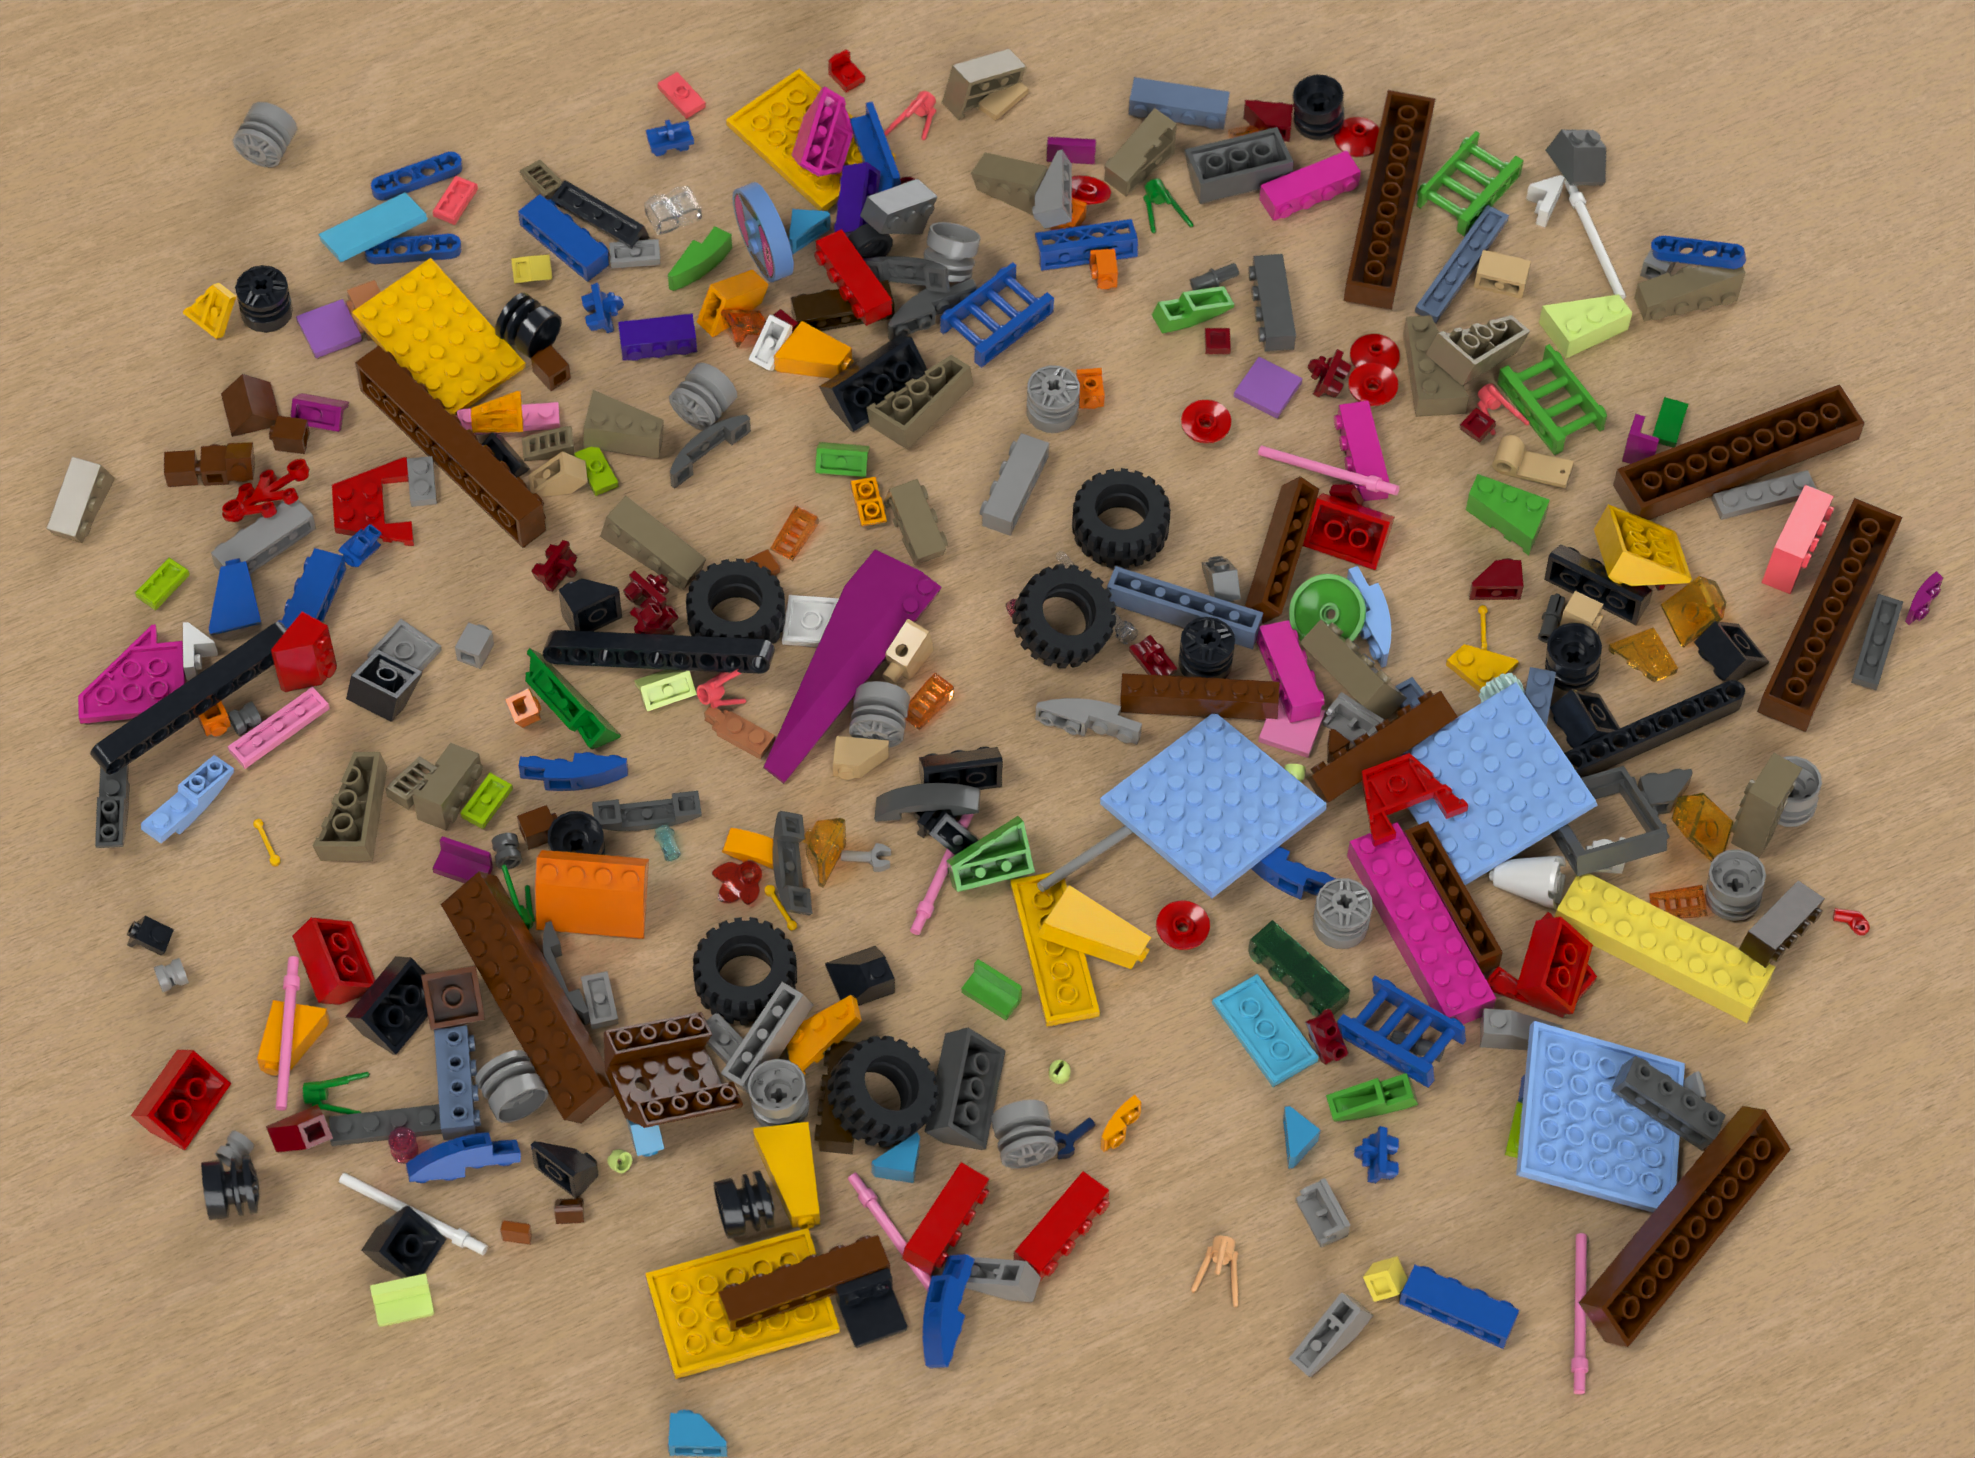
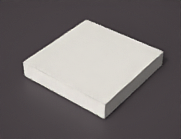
M789 595L782 636L783 645L818 647L839 598Z

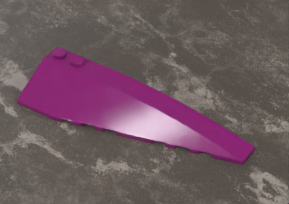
M876 549L870 554L841 592L831 618L763 766L765 770L783 784L787 781L853 700L856 689L861 684L866 683L884 662L886 651L907 619L913 622L919 619L942 587L922 571Z

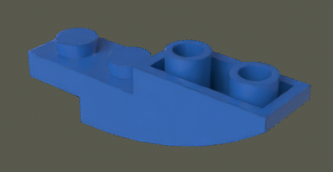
M591 752L574 753L573 762L561 758L550 760L542 759L538 756H520L518 765L521 779L544 781V787L547 791L591 789L628 776L627 758H622L618 755L601 756Z
M1281 846L1277 847L1251 868L1272 886L1300 900L1304 892L1317 896L1320 889L1327 882L1336 879L1325 872H1318L1305 867L1301 863L1288 861L1290 851L1285 850Z
M489 1132L477 1133L443 1142L422 1152L406 1163V1171L409 1182L426 1183L429 1180L439 1179L451 1181L465 1177V1167L482 1168L487 1165L509 1166L512 1163H521V1152L517 1139L491 1141Z
M968 1254L948 1256L942 1275L932 1276L923 1317V1352L925 1365L929 1368L948 1367L953 1357V1351L965 1315L958 1311V1308L962 1302L963 1293L975 1260Z

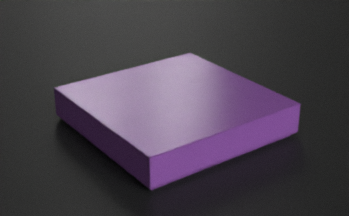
M343 299L296 316L297 322L315 358L362 341L361 334Z
M1258 357L1234 391V397L1278 419L1302 384L1303 378Z

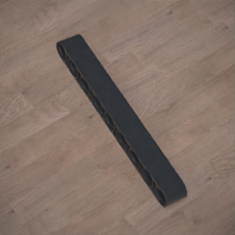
M275 622L102 739L92 748L90 755L107 775L118 772L273 666L274 661L271 649L286 632L287 628L282 622Z
M554 630L548 636L542 655L547 662L555 665L733 672L737 670L739 673L762 674L770 669L775 647L770 641L765 639Z
M1737 680L1726 681L1569 750L1564 754L1572 765L1578 767L1574 769L1580 778L1597 774L1737 712L1745 695V687ZM1637 735H1643V736H1645L1646 738H1641V737H1638Z

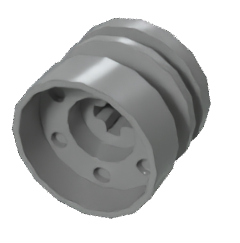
M257 102L252 104L244 119V123L241 124L233 138V144L238 153L246 160L262 167H274L279 164L287 149L286 147L289 146L297 131V125L292 116L285 110L267 102Z
M949 222L933 223L929 228L926 241L929 247L924 250L923 259L931 260L947 267L949 281H967L972 277V268L975 265L972 257L978 252L981 240L980 235L976 231L959 224Z
M697 363L685 377V381H682L671 393L669 400L672 408L680 418L694 428L704 430L715 424L722 416L721 412H725L737 398V391L729 378L719 369L706 363Z
M1053 365L1039 368L1031 375L1027 386L1026 415L1035 428L1046 433H1059L1074 425L1079 411L1080 383L1077 376L1067 368Z
M874 681L861 684L855 693L854 711L852 712L849 727L850 735L854 738L888 740L889 748L899 745L904 739L905 718L908 715L910 703L908 693L901 687L887 682Z
M1785 756L1783 758L1802 767V770L1795 780L1796 784L1787 799V805L1780 816L1778 824L1785 827H1797L1807 823L1815 814L1822 785L1821 774L1817 767L1807 759L1797 756Z
M1739 849L1727 850L1715 857L1710 865L1705 892L1706 903L1714 914L1722 919L1731 921L1745 920L1755 914L1760 907L1766 878L1764 865L1759 858L1748 851Z
M1337 878L1327 882L1320 889L1316 898L1313 915V930L1318 939L1325 945L1335 949H1349L1358 945L1365 938L1373 909L1372 897L1367 888L1352 879Z
M522 1050L506 1052L493 1058L478 1071L475 1077L477 1086L482 1090V1095L488 1099L491 1111L497 1121L501 1123H510L530 1115L548 1097L547 1088L540 1076L535 1074V1068L530 1063L527 1053Z
M782 1059L765 1061L755 1068L749 1077L748 1091L754 1118L762 1127L802 1123L808 1116L810 1103L804 1074L800 1068L794 1063Z
M1023 1100L1013 1102L1001 1107L991 1116L994 1135L999 1140L998 1151L1000 1152L1001 1163L1005 1167L1027 1168L1036 1166L1053 1158L1058 1152L1057 1142L1054 1140L1055 1134L1050 1128L1051 1119L1048 1107L1043 1101Z

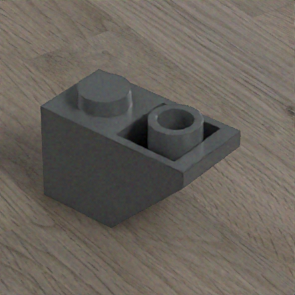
M1214 556L1210 557L1207 562H1201L1210 596L1225 601L1241 599L1238 571L1227 558Z
M1673 769L1670 772L1661 774L1648 773L1640 777L1638 788L1640 791L1645 792L1648 803L1651 807L1656 808L1658 815L1670 813L1688 788L1693 772L1692 769Z

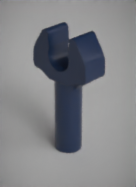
M1090 1117L1068 1134L1061 1133L1058 1130L1054 1132V1140H1056L1057 1144L1062 1143L1065 1145V1148L1058 1152V1159H1067L1074 1155V1142L1096 1126Z

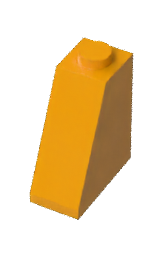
M753 269L710 284L697 323L712 337L717 336L759 306L764 299L769 284Z
M803 321L800 322L774 355V368L778 372L830 379L852 366L854 362L851 347Z
M276 1000L272 1002L257 1057L260 1071L273 1076L278 1075L284 1013V1002ZM295 1004L290 1071L329 1025L330 1020L327 1008Z

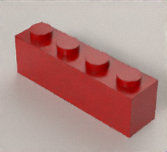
M842 229L816 241L814 256L820 266L823 265L827 270L829 280L833 284L836 283L839 287L841 297L844 301H848L851 304L852 311L857 319H861L865 326H868L892 314L891 297Z
M961 1162L906 1244L902 1259L930 1276L936 1267L941 1269L948 1258L947 1250L950 1246L955 1248L963 1233L960 1230L964 1224L969 1226L976 1215L975 1207L978 1203L983 1205L990 1193V1190L987 1189L990 1178Z
M1082 1171L1016 1248L1013 1260L1027 1261L1041 1277L1040 1281L1045 1275L1051 1276L1058 1266L1057 1261L1062 1255H1069L1075 1247L1076 1243L1074 1241L1079 1235L1084 1236L1090 1230L1097 1214L1101 1216L1110 1205V1190Z

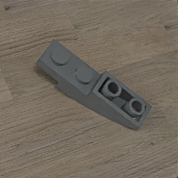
M973 278L951 286L948 293L924 289L912 297L889 321V340L891 341L897 336H908L911 333L926 330L935 325L936 315L943 314L947 309H952L977 290V285Z
M129 764L111 775H107L100 767L99 797H97L96 848L124 846L129 810Z

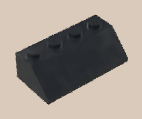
M897 336L823 383L819 388L830 409L852 432H855L869 423L868 406L873 403L879 404L885 400L884 396L892 391L894 393L906 387L905 383L924 376L925 371L928 369L912 337Z
M1560 544L1549 554L1545 581L1569 593L1574 594L1577 591L1603 604L1602 609L1637 625L1651 601L1652 589L1647 585L1630 586L1625 583L1617 584L1608 577L1606 568L1600 561L1593 558L1590 559L1572 547H1565Z

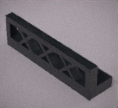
M566 180L563 181L551 198L555 205L631 249L638 240H648L650 238L644 225Z

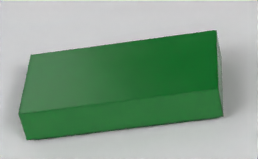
M1664 397L1652 435L1659 438L1658 444L1672 448L1676 447L1688 403Z

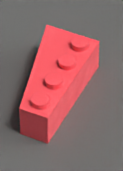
M1804 486L1774 547L1762 580L1763 584L1791 594L1802 568L1806 569L1812 556L1809 553H1814L1818 545L1819 538L1816 537H1822L1827 525L1824 520L1829 522L1834 507L1830 505L1834 496L1810 486Z

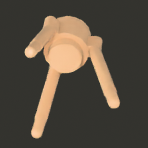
M1223 1235L1214 1237L1212 1246L1207 1248L1206 1257L1194 1280L1191 1291L1193 1293L1196 1292L1211 1259L1216 1263V1275L1220 1274L1222 1265H1226L1230 1261L1233 1306L1237 1307L1238 1252L1234 1251V1239Z

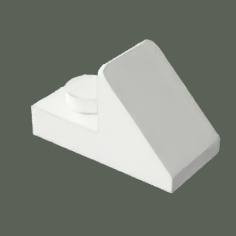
M1559 175L1529 185L1526 199L1537 203L1534 212L1538 214L1537 225L1546 227L1562 192L1564 176Z
M770 314L748 360L769 371H773L774 355L792 334V325Z
M189 622L183 623V668L187 681L198 675V670H202L201 657L218 656V652L213 640Z

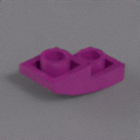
M1937 571L1921 585L1915 594L1905 620L1908 625L1916 619L1920 621L1925 618L1930 612L1928 608L1931 600L1941 592L1940 586L1943 577Z

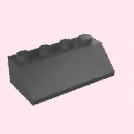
M1277 127L1185 149L1191 185L1199 204L1260 190L1262 184L1293 172L1292 157Z
M969 1027L945 1033L934 1084L938 1086V1096L935 1097L937 1099V1106L932 1112V1117L926 1123L925 1133L944 1144L978 1150L986 1149L991 1127V1116L994 1112L1006 1050Z

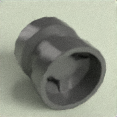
M252 701L244 704L240 711L234 709L227 713L238 736L245 734L248 728H255L262 723L260 714Z
M502 833L496 835L491 840L493 850L497 853L495 855V862L498 868L502 869V865L505 864L507 869H511L522 863L521 852L517 850L519 842L516 834Z

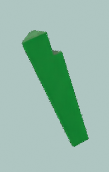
M531 648L527 650V655L530 657V669L525 675L526 683L569 730L574 732L578 730L587 746L592 750L621 737V734L551 663L544 659L542 654Z

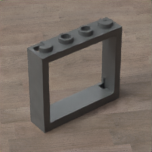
M1624 766L1581 779L1594 799L1620 793L1646 833L1584 850L1568 824L1551 833L1552 838L1577 877L1667 851V839L1670 838L1667 832V825L1665 823L1662 824L1656 808L1650 806L1645 792L1640 791L1635 777H1631Z

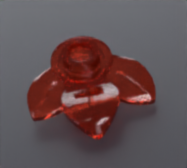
M745 861L740 865L727 862L712 871V876L723 883L718 893V900L720 902L732 903L741 898L746 905H750L758 898L760 893L758 883L762 879V870L755 862ZM747 873H751L754 875L750 878L744 877Z

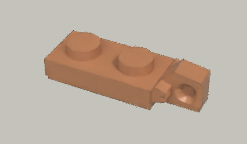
M709 706L704 712V720L713 725L712 730L717 732L718 737L758 759H762L775 741V735L726 709L722 712L717 708Z

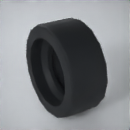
M869 223L858 227L848 236L863 259L886 257L893 246V239L889 234H880Z

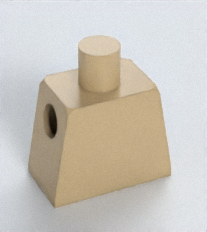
M907 619L886 651L885 656L888 667L882 674L885 680L895 684L901 675L909 680L912 679L934 651L928 630Z

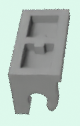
M1341 692L1326 712L1328 715L1324 719L1323 725L1330 730H1337L1350 743L1355 745L1353 740L1366 732L1369 736L1377 731L1375 726L1384 719Z
M1325 1178L1300 1190L1301 1195L1296 1197V1203L1320 1247L1348 1236L1350 1223Z

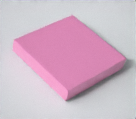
M1279 698L1278 719H1266L1258 742L1309 758L1325 716V711L1321 710L1320 717L1290 723Z

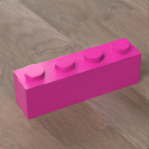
M1346 150L1262 184L1259 200L1273 221L1287 218L1294 212L1308 209L1316 203L1324 200L1328 201L1338 194L1354 190L1359 186L1361 171Z
M1369 401L1340 404L1338 414L1334 415L1335 429L1340 430L1341 433L1339 444L1341 451L1346 453L1344 459L1345 469L1367 477L1370 475L1382 478V481L1390 483ZM1350 482L1351 485L1356 486L1364 502L1388 498L1389 493L1382 491L1376 493L1367 490L1365 486Z
M1289 620L1259 626L1257 645L1272 681L1280 682L1279 698L1289 722L1320 717L1321 707L1325 702L1324 695L1321 690L1317 689L1314 671L1309 670L1305 650H1301L1299 646L1297 631L1292 629Z

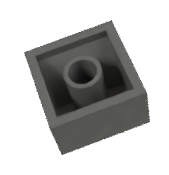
M1561 129L1545 151L1570 186L1604 185L1606 182V146L1602 142L1601 136L1594 130Z

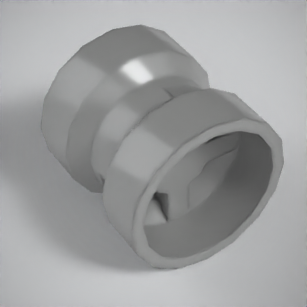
M180 958L172 960L169 965L164 966L161 964L154 967L162 992L171 990L172 986L177 984L183 986L189 983Z
M232 1131L227 1137L226 1145L220 1146L215 1155L228 1167H230L231 1158L236 1157L238 1167H240L242 1156L248 1155L254 1148V1144L243 1134Z

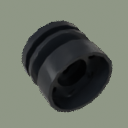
M1320 74L1307 76L1298 82L1293 91V114L1296 130L1302 136L1312 140L1328 139L1339 133L1345 119L1344 92L1341 84L1330 76Z
M255 266L244 271L237 279L235 286L242 320L247 327L256 332L268 333L279 330L289 322L292 317L293 307L287 279L280 270L272 266Z
M519 293L501 311L496 322L495 334L502 340L504 339L510 346H515L519 352L531 359L539 350H544L548 346L553 345L560 332L562 320L556 312L546 306H541L539 301L533 299L527 293Z
M1202 617L1194 619L1186 625L1181 635L1178 660L1180 671L1184 677L1221 679L1228 677L1232 669L1235 636L1227 623L1218 618Z
M1573 622L1563 624L1553 630L1548 638L1545 670L1556 672L1554 686L1563 691H1570L1571 689L1585 690L1594 684L1599 676L1602 643L1599 635L1587 625Z
M569 811L561 814L552 822L548 830L549 851L574 853L572 850H575V853L605 855L604 832L600 822L591 814L583 811Z
M250 1155L242 1156L243 1169H239L236 1157L231 1158L230 1171L224 1170L220 1159L201 1163L203 1191L209 1220L228 1218L231 1204H235L238 1215L243 1216L244 1202H248L250 1214L258 1213L259 1181Z
M760 1170L753 1172L754 1185L750 1184L747 1174H742V1188L738 1189L732 1178L713 1182L716 1202L727 1239L745 1235V1221L749 1220L755 1231H760V1217H763L767 1229L774 1227L773 1199L770 1188Z

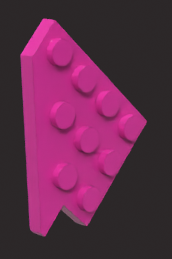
M156 624L151 625L78 696L80 724L133 719L185 684L183 641L158 643Z

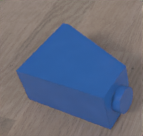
M240 558L228 560L225 562L226 566L220 567L209 624L210 636L262 624L247 562H241Z

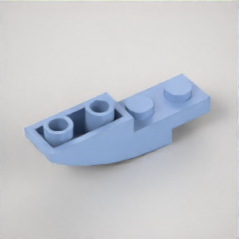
M1356 566L1348 569L1347 579L1360 590L1366 605V620L1360 636L1362 639L1367 640L1372 658L1378 660L1381 668L1387 665L1391 644V619L1388 605L1379 583L1369 586L1359 567Z
M213 755L178 785V792L141 823V830L159 843H163L174 832L180 835L211 804L234 773V768Z

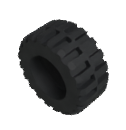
M1121 468V471H1114V469L1106 470V473L1103 475L1101 472L1092 476V481L1086 480L1082 484V489L1077 491L1075 502L1073 503L1072 533L1075 535L1074 540L1077 546L1082 547V552L1087 557L1093 556L1094 562L1101 564V562L1106 563V567L1114 568L1115 565L1121 566V568H1129V565L1133 564L1135 567L1143 565L1145 559L1150 561L1156 557V552H1161L1169 534L1171 509L1169 508V499L1164 495L1165 490L1161 485H1155L1156 480L1150 476L1144 477L1142 472L1135 470L1133 473L1129 472L1126 468ZM1123 507L1137 512L1144 521L1134 528L1121 530L1107 526L1098 516L1108 509Z
M737 558L736 561L729 562V559L721 560V564L716 565V563L707 566L706 572L704 570L700 571L696 575V580H693L689 585V592L686 594V613L691 636L765 639L772 644H775L780 638L786 616L785 596L783 588L780 586V581L775 575L771 576V570L763 566L760 568L759 563L751 560L750 563L744 562V559ZM729 598H745L754 602L759 607V610L753 616L742 621H727L719 618L712 612L720 602Z
M1056 564L1053 569L1049 566L1042 569L1039 574H1035L1028 581L1013 607L1015 612L1012 615V623L1017 624V627L1014 629L1016 637H1021L1023 640L1020 645L1024 650L1030 649L1033 652L1030 655L1035 660L1041 658L1044 660L1043 664L1050 667L1053 663H1056L1057 668L1066 669L1069 664L1074 668L1080 666L1083 661L1089 662L1110 639L1113 633L1112 628L1116 624V616L1112 615L1116 611L1114 601L1110 602L1109 600L1112 596L1109 588L1104 589L1102 587L1104 582L1099 577L1094 579L1090 576L1092 574L1091 571L1085 568L1082 572L1078 570L1079 566L1070 564L1068 568H1065L1064 564ZM1060 597L1075 603L1085 618L1084 632L1079 635H1065L1054 630L1045 619L1043 613L1044 601L1049 598Z
M742 917L734 918V922L731 923L725 920L719 923L717 930L711 928L706 932L707 939L702 938L697 945L698 950L694 952L693 976L696 994L700 997L701 1004L705 1009L711 1008L712 1015L719 1013L727 1023L733 1024L734 1021H740V1025H749V1021H756L782 982L796 990L797 960L796 953L793 952V945L790 939H785V933L780 928L774 930L773 924L766 920L763 924L758 922V918L749 917V921H742ZM740 956L757 957L766 962L771 968L770 973L764 980L752 986L730 984L719 974L727 962Z
M884 1035L881 1039L879 1036H873L867 1040H862L838 1061L830 1073L831 1078L828 1080L827 1088L832 1092L827 1096L829 1104L834 1106L832 1113L835 1119H840L842 1122L840 1126L845 1131L847 1129L851 1131L853 1138L858 1141L864 1139L867 1145L875 1146L879 1143L880 1147H889L892 1144H900L914 1135L930 1120L932 1112L937 1106V1099L935 1097L938 1096V1086L934 1085L936 1080L934 1071H930L928 1068L930 1063L926 1057L923 1059L919 1055L920 1051L914 1046L912 1048L908 1047V1042L902 1039L894 1041V1037ZM866 1072L881 1074L893 1083L899 1093L900 1110L886 1109L872 1099L865 1084Z

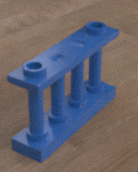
M1014 262L1006 268H1001L993 278L955 307L947 309L940 317V332L945 334L952 328L957 330L975 346L974 362L981 368L1054 312L1053 296L1047 292L1043 296L1036 298L1016 281L1017 265ZM1008 286L1030 306L1023 311H1017L998 293ZM990 300L1009 316L1011 320L1005 325H999L980 307ZM972 314L993 334L987 339H981L961 321Z
M1375 975L1372 978L1373 993L1375 995L1356 1018H1350L1343 1014L1338 1019L1337 1025L1342 1038L1401 1073H1407L1410 1078L1429 1088L1435 1080L1432 1063L1452 1039L1464 1045L1466 1042L1465 1026L1459 1020L1445 1016L1396 988L1391 981L1383 980ZM1384 1001L1396 1006L1397 1009L1379 1031H1372L1364 1026ZM1407 1013L1420 1020L1401 1044L1396 1045L1387 1039ZM1429 1026L1441 1032V1036L1424 1057H1417L1409 1052Z

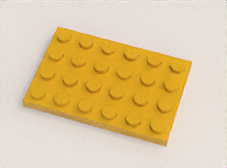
M799 68L728 117L726 125L817 210L826 211L838 202L842 172L818 177L798 165L792 157L803 117L822 89ZM848 113L850 119L854 118L851 114ZM852 136L844 166L863 163L854 136Z
M432 258L352 311V317L371 339L385 352H391L397 363L401 367H406L417 383H423L428 389L429 394L434 399L438 398L450 415L453 413L457 416L459 409L469 408L526 366V363L504 339L502 340L495 334V328Z
M808 1228L645 1273L675 1379L840 1333L830 1297L733 1332L730 1331L719 1303L718 1291H721L725 1286L732 1283H744L749 1281L754 1275L772 1273L782 1265H794L802 1262L807 1256L816 1254Z

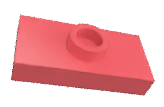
M678 72L657 83L658 89L686 119L706 108L705 101Z
M455 176L432 211L433 217L455 225L477 192L478 185Z

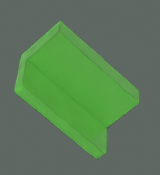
M819 442L816 452L815 473L866 477L870 446Z
M979 959L974 963L973 974L961 988V993L1004 1020L1009 1018L1022 1001L1021 985Z

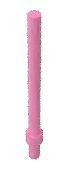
M1260 446L1258 450V455L1362 485L1367 490L1376 493L1382 491L1397 495L1399 492L1398 485L1384 482L1382 478L1370 475L1367 477L1265 446Z
M974 814L962 815L959 822L968 828ZM948 849L944 853L924 900L919 902L915 911L917 915L910 929V932L915 935H920L926 919L931 917L934 910L933 904L948 873L946 861L955 856Z
M296 956L288 957L287 975L284 976L283 980L285 1001L276 1096V1110L279 1111L287 1109L296 991L300 988V977L298 976L299 958Z
M853 1173L848 1177V1180L858 1193L859 1201L864 1207H868L903 1256L904 1248L907 1244L876 1201L878 1197L873 1190L866 1187L857 1173ZM907 1262L928 1292L931 1281L930 1275Z
M1583 1233L1576 1234L1574 1358L1571 1359L1575 1394L1585 1393V1374L1588 1373V1359H1586V1313L1578 1303L1586 1294L1587 1235Z

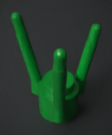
M1152 179L1147 182L1144 187L1147 194L1143 196L1147 207L1151 233L1154 234L1156 232L1152 202L1157 205L1164 202L1168 205L1171 204L1188 226L1192 228L1193 223L1171 196L1162 180Z
M503 864L502 871L513 905L529 930L533 927V922L535 921L530 886H525L526 908H524L523 905L519 904L507 866Z
M363 1072L325 1081L305 1082L303 1084L304 1103L312 1104V1107L318 1105L321 1110L347 1115L362 1113L357 1110L323 1104V1101L328 1100V1088L345 1085L349 1081L369 1077L370 1074L369 1072Z

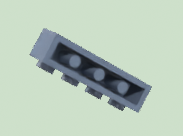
M1134 77L1128 115L1147 118L1152 110L1156 108L1174 122L1224 130L1230 92Z
M467 1025L434 1029L440 1124L443 1140L476 1134V1127L481 1126L480 1110H475L474 1101H479L478 1086L473 1085L472 1079L473 1076L477 1075L476 1060H471V1052L476 1051L474 1035H469Z

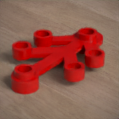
M296 459L290 462L287 466L288 474L278 480L273 470H265L259 476L260 480L256 489H254L251 483L241 485L238 488L239 493L236 499L226 502L222 507L224 520L238 522L245 515L261 513L264 518H270L277 513V509L272 501L283 500L287 505L295 503L299 496L294 488L282 491L277 490L293 480L301 482L309 477L310 469L305 459Z

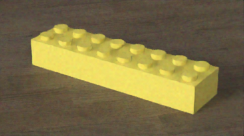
M1590 873L1575 877L1555 913V917H1562L1590 941L1593 946L1745 1023L1750 1019L1775 970V966L1769 964L1766 968L1740 951L1739 948Z

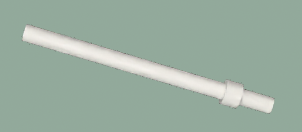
M1565 180L1564 184L1570 195L1569 201L1572 207L1577 210L1614 295L1619 294L1622 299H1625V292L1585 206L1586 200L1582 192L1578 191L1577 186H1570L1568 181Z
M343 1173L340 1177L339 1183L396 1212L405 1206H409L347 1173ZM411 1207L441 1235L451 1239L453 1244L461 1248L467 1247L481 1255L486 1253L488 1245L470 1237L469 1232L461 1228L457 1230Z

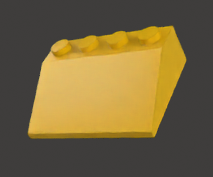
M1607 505L1594 528V532L1610 580L1617 584L1625 583L1630 586L1690 583L1692 577L1676 531L1612 505Z

